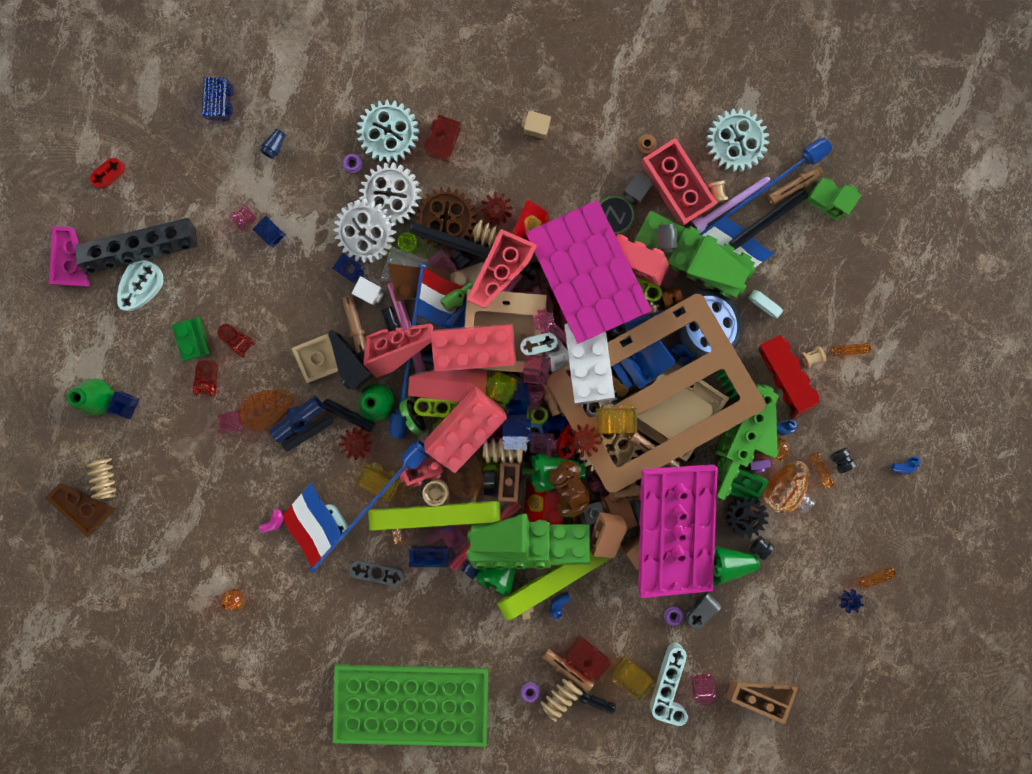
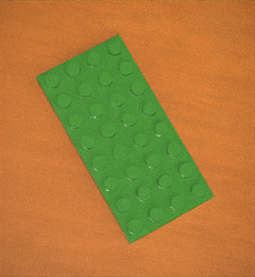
M336 664L334 670L333 743L487 747L489 668Z

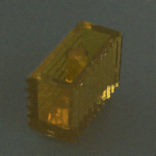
M600 405V409H596V433H637V408H632V405H620V409H612V405Z
M367 463L356 485L377 495L396 473L391 470L389 472L382 470L383 466L378 463ZM399 477L383 493L381 498L389 502L392 501L402 482Z
M626 655L610 671L613 677L611 680L618 687L624 686L627 689L626 693L634 700L637 698L641 701L656 684L652 677Z

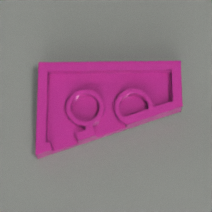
M52 226L49 284L90 287L87 274L76 264V245H79L76 231L72 227Z

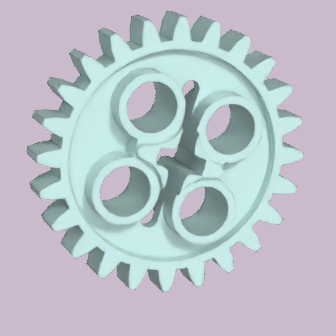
M386 100L385 105L378 101V107L371 104V111L365 109L367 116L360 115L363 122L357 123L362 129L356 130L358 135H362L358 138V141L364 142L361 148L367 149L365 153L367 155L372 154L373 160L379 157L380 163L387 159L388 164L391 163L392 158H394L396 163H398L399 156L405 159V152L411 155L409 148H416L413 141H419L415 134H419L420 131L415 128L418 126V122L413 121L415 115H409L410 109L404 110L403 103L397 107L395 100L392 105L389 104L388 100ZM383 115L389 116V120L384 123L380 122V118ZM376 123L387 131L391 129L394 135L402 137L403 140L400 141L390 133L385 134L383 129L373 126V124ZM400 124L406 126V129L402 132L396 130ZM373 132L380 133L377 139H371ZM395 141L397 145L395 148L390 149L387 147L388 143Z
M741 108L736 114L735 109H732L730 115L725 111L723 117L718 115L717 121L711 123L714 128H709L707 131L712 135L706 137V140L711 141L706 147L712 148L708 155H715L712 161H720L718 167L725 164V170L732 167V172H735L737 167H739L740 172H743L745 167L749 170L752 168V164L756 166L759 163L758 160L764 158L761 153H766L768 150L763 146L769 144V141L764 140L769 134L763 133L767 126H760L763 120H755L757 114L751 117L750 110L743 114ZM738 124H743L746 127V131H740ZM721 132H726L729 139H723ZM735 138H736V140H737V139H740L741 142H740V143H739L738 141L735 142L734 139H735ZM746 142H752L754 149H749L746 146ZM729 149L735 150L737 156H730Z

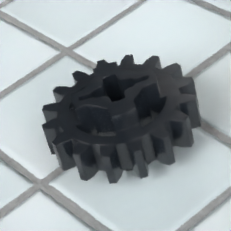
M743 496L742 501L736 498L737 503H730L732 509L726 510L727 514L730 515L726 517V521L730 522L728 524L729 528H734L733 532L735 535L740 532L742 538L745 534H748L749 538H751L752 533L758 536L759 529L765 530L762 525L768 524V521L764 518L768 517L769 514L763 512L767 508L765 505H761L762 502L759 499L754 502L753 496L749 500ZM750 505H751V506H754V507L757 508L759 511H757V510H752V509L750 508ZM746 514L750 515L748 520H745ZM736 523L743 524L745 528L738 526Z

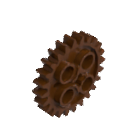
M440 187V193L433 189V196L426 193L427 201L420 200L423 206L416 207L420 213L415 214V217L420 220H417L415 223L429 228L433 223H439L441 227L438 231L443 232L444 221L441 218H445L446 202H449L448 216L451 220H447L446 233L464 240L465 237H471L469 231L474 230V227L471 225L477 224V221L472 218L477 216V213L471 212L475 206H468L471 199L464 200L465 193L459 196L458 189L451 193L450 187H448L447 192H444L443 188ZM441 204L443 208L440 212L436 213L432 210L434 205ZM455 206L462 208L461 213L458 215L451 212ZM458 225L460 230L458 233L452 234L449 232L450 227ZM429 239L427 240L428 245L434 242V248H437L440 244ZM440 244L441 249L444 250L446 245Z

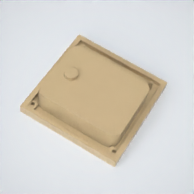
M467 289V298L472 289ZM502 291L485 309L467 301L465 327L513 323L515 365L474 369L540 374L542 353L525 355L520 349V344L526 337L544 333L547 295ZM503 301H509L510 304H503ZM526 341L524 349L532 351V347L538 346V343L531 344L530 341Z
M675 363L641 390L679 370L682 366ZM700 380L693 384L694 388L687 387L628 421L637 430L658 444H662L720 412L729 398L703 380ZM695 448L679 458L687 462Z

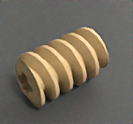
M480 220L476 224L470 240L474 237V243L478 244L481 241L482 246L488 244V248H492L499 232H496L497 226L490 230V223L483 227L482 220Z
M492 438L490 444H488L487 440L483 443V458L485 457L487 463H490L493 457L495 463L498 462L499 458H501L502 463H505L507 458H509L510 463H513L515 458H517L518 464H521L523 441L519 445L518 439H515L513 444H511L510 439H507L506 444H504L502 438H500L498 444H496L495 439Z
M112 458L92 461V463L86 465L87 468L93 469V471L88 473V476H94L93 479L89 480V483L95 484V486L90 488V491L96 492V494L91 496L93 499L117 496L111 494L116 491V488L110 487V485L115 483V480L109 479L114 476V473L108 472V470L113 468V465L107 464Z
M562 679L564 686L556 685L559 691H551L554 696L553 698L548 695L546 696L548 703L540 702L543 710L555 722L557 721L556 717L560 718L562 716L561 711H567L566 705H572L571 699L575 701L578 699L576 693L579 695L583 694L580 688L570 679L569 681Z

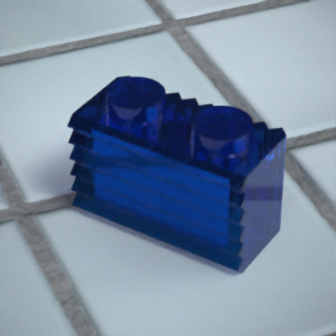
M203 77L202 116L206 120H230L229 116L233 113L230 97L233 96L234 88L227 78Z
M505 412L507 419L503 422V450H527V443H531V419H527V412Z
M413 544L409 550V567H449L450 547L448 545H436L434 547L433 545L415 546Z

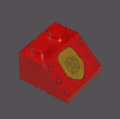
M527 199L512 234L528 240L525 232L549 222V212Z
M527 482L524 514H527L530 522L544 520L549 522L550 525L563 524V516L559 515L556 508L559 501L556 488L545 492H537L532 483Z

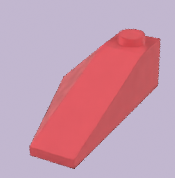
M501 229L467 301L485 309L529 264L537 244Z
M432 324L412 326L406 330H403L402 327L396 328L395 331L384 329L366 336L364 366L376 378L393 372L431 343Z
M462 369L436 372L431 370L409 376L408 396L461 402L474 386L486 394L487 370Z

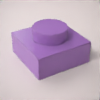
M770 459L753 460L748 464L747 469L754 470V473L764 472L765 468L771 467Z

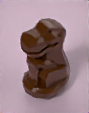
M572 461L560 462L559 466L549 473L550 483L556 487L559 495V501L556 505L559 515L564 517L580 515L586 510L590 501L589 492L579 478L580 468Z

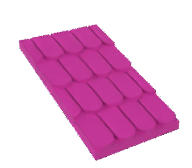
M598 200L525 232L528 240L537 244L534 251L577 344L652 311Z
M715 464L642 469L638 588L641 598L713 591L718 470Z

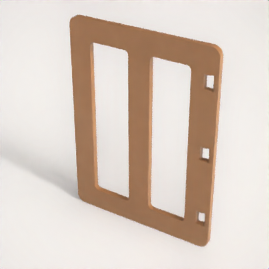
M694 294L608 342L610 366H614L691 322L697 323L711 347V352L598 415L589 418L581 405H575L572 379L566 372L570 370V364L550 374L547 378L550 390L603 485L609 492H617L639 480L642 475V469L660 468L758 414L765 408L763 397L707 301L700 294ZM683 307L686 313L676 318L672 312ZM630 336L632 343L622 347L619 342ZM720 369L725 371L740 399L738 402L621 467L615 466L600 439L601 435Z

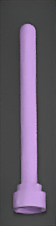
M764 177L705 217H697L690 221V225L698 229L700 233L703 232L709 222L769 184L770 178Z

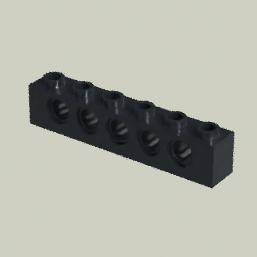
M184 218L76 245V264L85 274H92L142 260H149L154 257L198 247L196 228L189 218Z

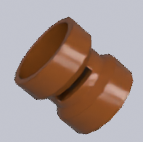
M679 287L673 288L669 292L662 291L660 301L664 310L683 301Z

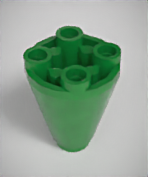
M97 378L87 379L69 391L67 401L82 414L101 416L110 409L114 391L103 380Z
M378 383L364 387L357 399V406L361 415L367 420L375 422L388 418L391 412L394 411L396 404L395 395L385 385ZM370 399H373L375 401L373 407H370L368 403Z
M541 453L531 456V465L535 470V474L531 475L532 486H534L537 492L555 489L556 487L550 483L549 473L555 470L562 461H572L580 468L579 478L585 479L584 463Z
M715 546L713 585H722L758 571L760 567L758 557L749 553Z
M486 568L478 572L475 577L477 579L476 582L487 589L491 586L496 593L506 597L512 591L516 569Z

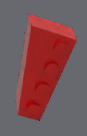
M779 335L761 344L758 351L768 371L774 373V383L777 388L782 389V399L785 405L791 407L793 412L790 415L792 419H795L813 410L819 404L820 396L815 388L812 389L809 384L810 378L807 373L802 372L798 357L796 355L793 356L791 353V346L786 338L783 339L782 335Z

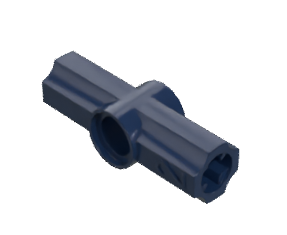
M314 396L302 406L290 408L286 413L287 417L269 430L270 435L276 442L280 443L293 432L305 430L308 426L307 422L325 409L324 404L318 397Z

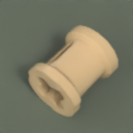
M725 181L708 184V188H710L711 194L717 203L729 200L725 195Z
M819 346L811 352L801 353V360L807 369L811 368L814 364L824 363L827 360L824 350Z

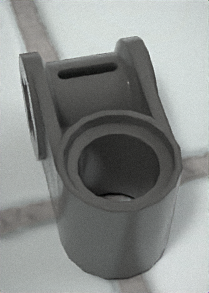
M705 592L686 612L685 620L691 627L700 629L718 613L722 606L708 592ZM694 615L699 619L697 622L692 618Z

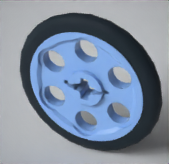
M712 289L697 290L688 295L687 298L694 294H700L705 298L735 349L741 337L742 321L737 307L730 298ZM713 303H716L719 306V311L717 313L714 312L712 309ZM683 307L679 309L677 317L686 313ZM724 318H727L729 320V328H726L723 325ZM694 322L696 324L695 332L690 330L688 324L680 328L678 334L688 351L700 358L711 352V347L708 342L706 347L700 344V339L704 335L697 323Z

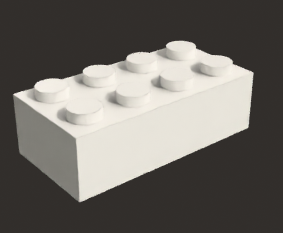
M564 324L575 405L615 400L606 331L577 344L569 325Z

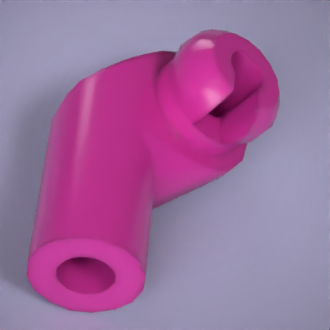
M273 510L270 521L259 525L262 534L280 528L283 521L281 510Z

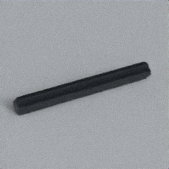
M801 189L729 241L728 244L736 250L808 197V193L805 189Z
M415 222L410 226L411 234L487 259L491 248Z

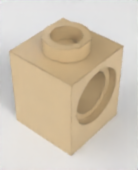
M529 110L528 115L523 116L521 127L524 128L523 134L545 140L551 116Z

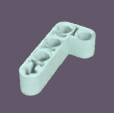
M672 643L667 647L649 707L657 720L682 726L687 722L688 715L684 707L677 702H673L687 655L680 644ZM677 651H679L680 655L676 654V656L674 657L673 653H677ZM675 669L673 675H666L667 670ZM663 687H669L667 693H661ZM659 705L664 706V708H663L662 711H660V712H656V711H655V708H656L657 706H659ZM675 712H682L680 717H673Z

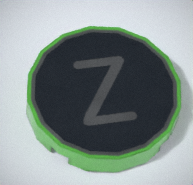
M618 196L607 197L601 201L600 205L614 234L617 235L628 230L634 218L631 204L623 197Z
M407 398L400 402L401 415L403 417L406 416L407 421L405 422L410 431L415 435H421L426 432L425 420L423 416L415 412V403Z

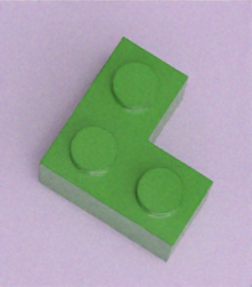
M822 178L817 181L805 201L838 221L850 214L862 195L852 185L845 184L838 188L831 179Z

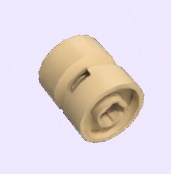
M440 479L429 481L422 492L424 501L431 506L443 504L449 495L447 483Z

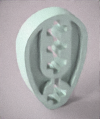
M147 260L130 264L119 284L117 293L119 308L125 311H133L148 303L163 285L161 269L156 264ZM147 267L151 268L152 274H147L145 269ZM146 275L147 282H141L140 276ZM136 283L140 284V286L142 287L141 290L137 289V287L135 286ZM125 299H130V306L126 305V303L124 302Z

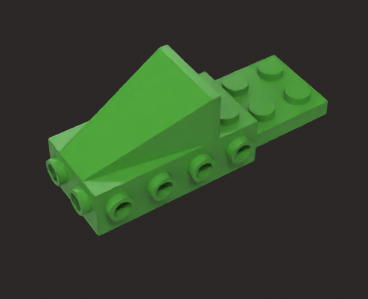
M651 210L649 211L635 241L645 244L648 249H658V225L674 224V229L677 231V247L674 248V252H664L663 254L670 264L669 268L678 273L680 270L686 272V277L694 281L697 278L704 281L703 285L712 290L714 287L720 289V294L731 298V296L737 298L738 294L742 295L746 288L744 283L747 277L751 278L755 271V267H753L755 262L751 261V256L743 252L739 255L733 252L735 248L725 243L721 246L716 243V238L709 235L701 236L699 235L700 231L692 226L687 229Z
M756 384L758 391L765 401L764 410L725 431L715 451V454L721 456L717 465L716 497L725 500V497L730 494L733 479L738 476L740 471L739 466L748 467V464L754 459V451L776 458L778 455L776 401L779 395L773 392L774 389L772 387Z
M521 514L496 523L471 524V530H468L470 549H467V560L470 561L473 568L479 570L486 568L544 569L551 568V565H590L589 524L550 525L549 522L544 520L529 522L527 514Z

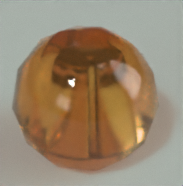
M777 438L778 455L775 459L782 462L789 458L791 446L787 440Z
M235 588L223 592L220 597L221 607L238 612L245 604L244 594Z

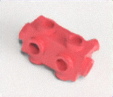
M428 454L424 461L416 468L418 471L416 476L411 475L413 468H406L400 474V479L402 483L406 482L407 486L412 485L414 488L424 484L423 480L430 478L432 481L442 477L440 473L444 472L443 468L445 466Z

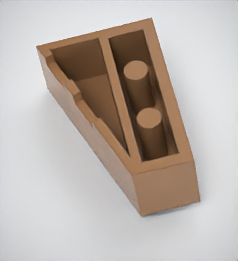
M731 680L725 699L785 725L798 687L791 684Z

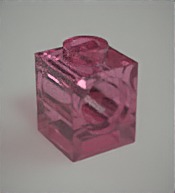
M711 674L692 675L693 698L695 702L703 706L716 702L713 676Z

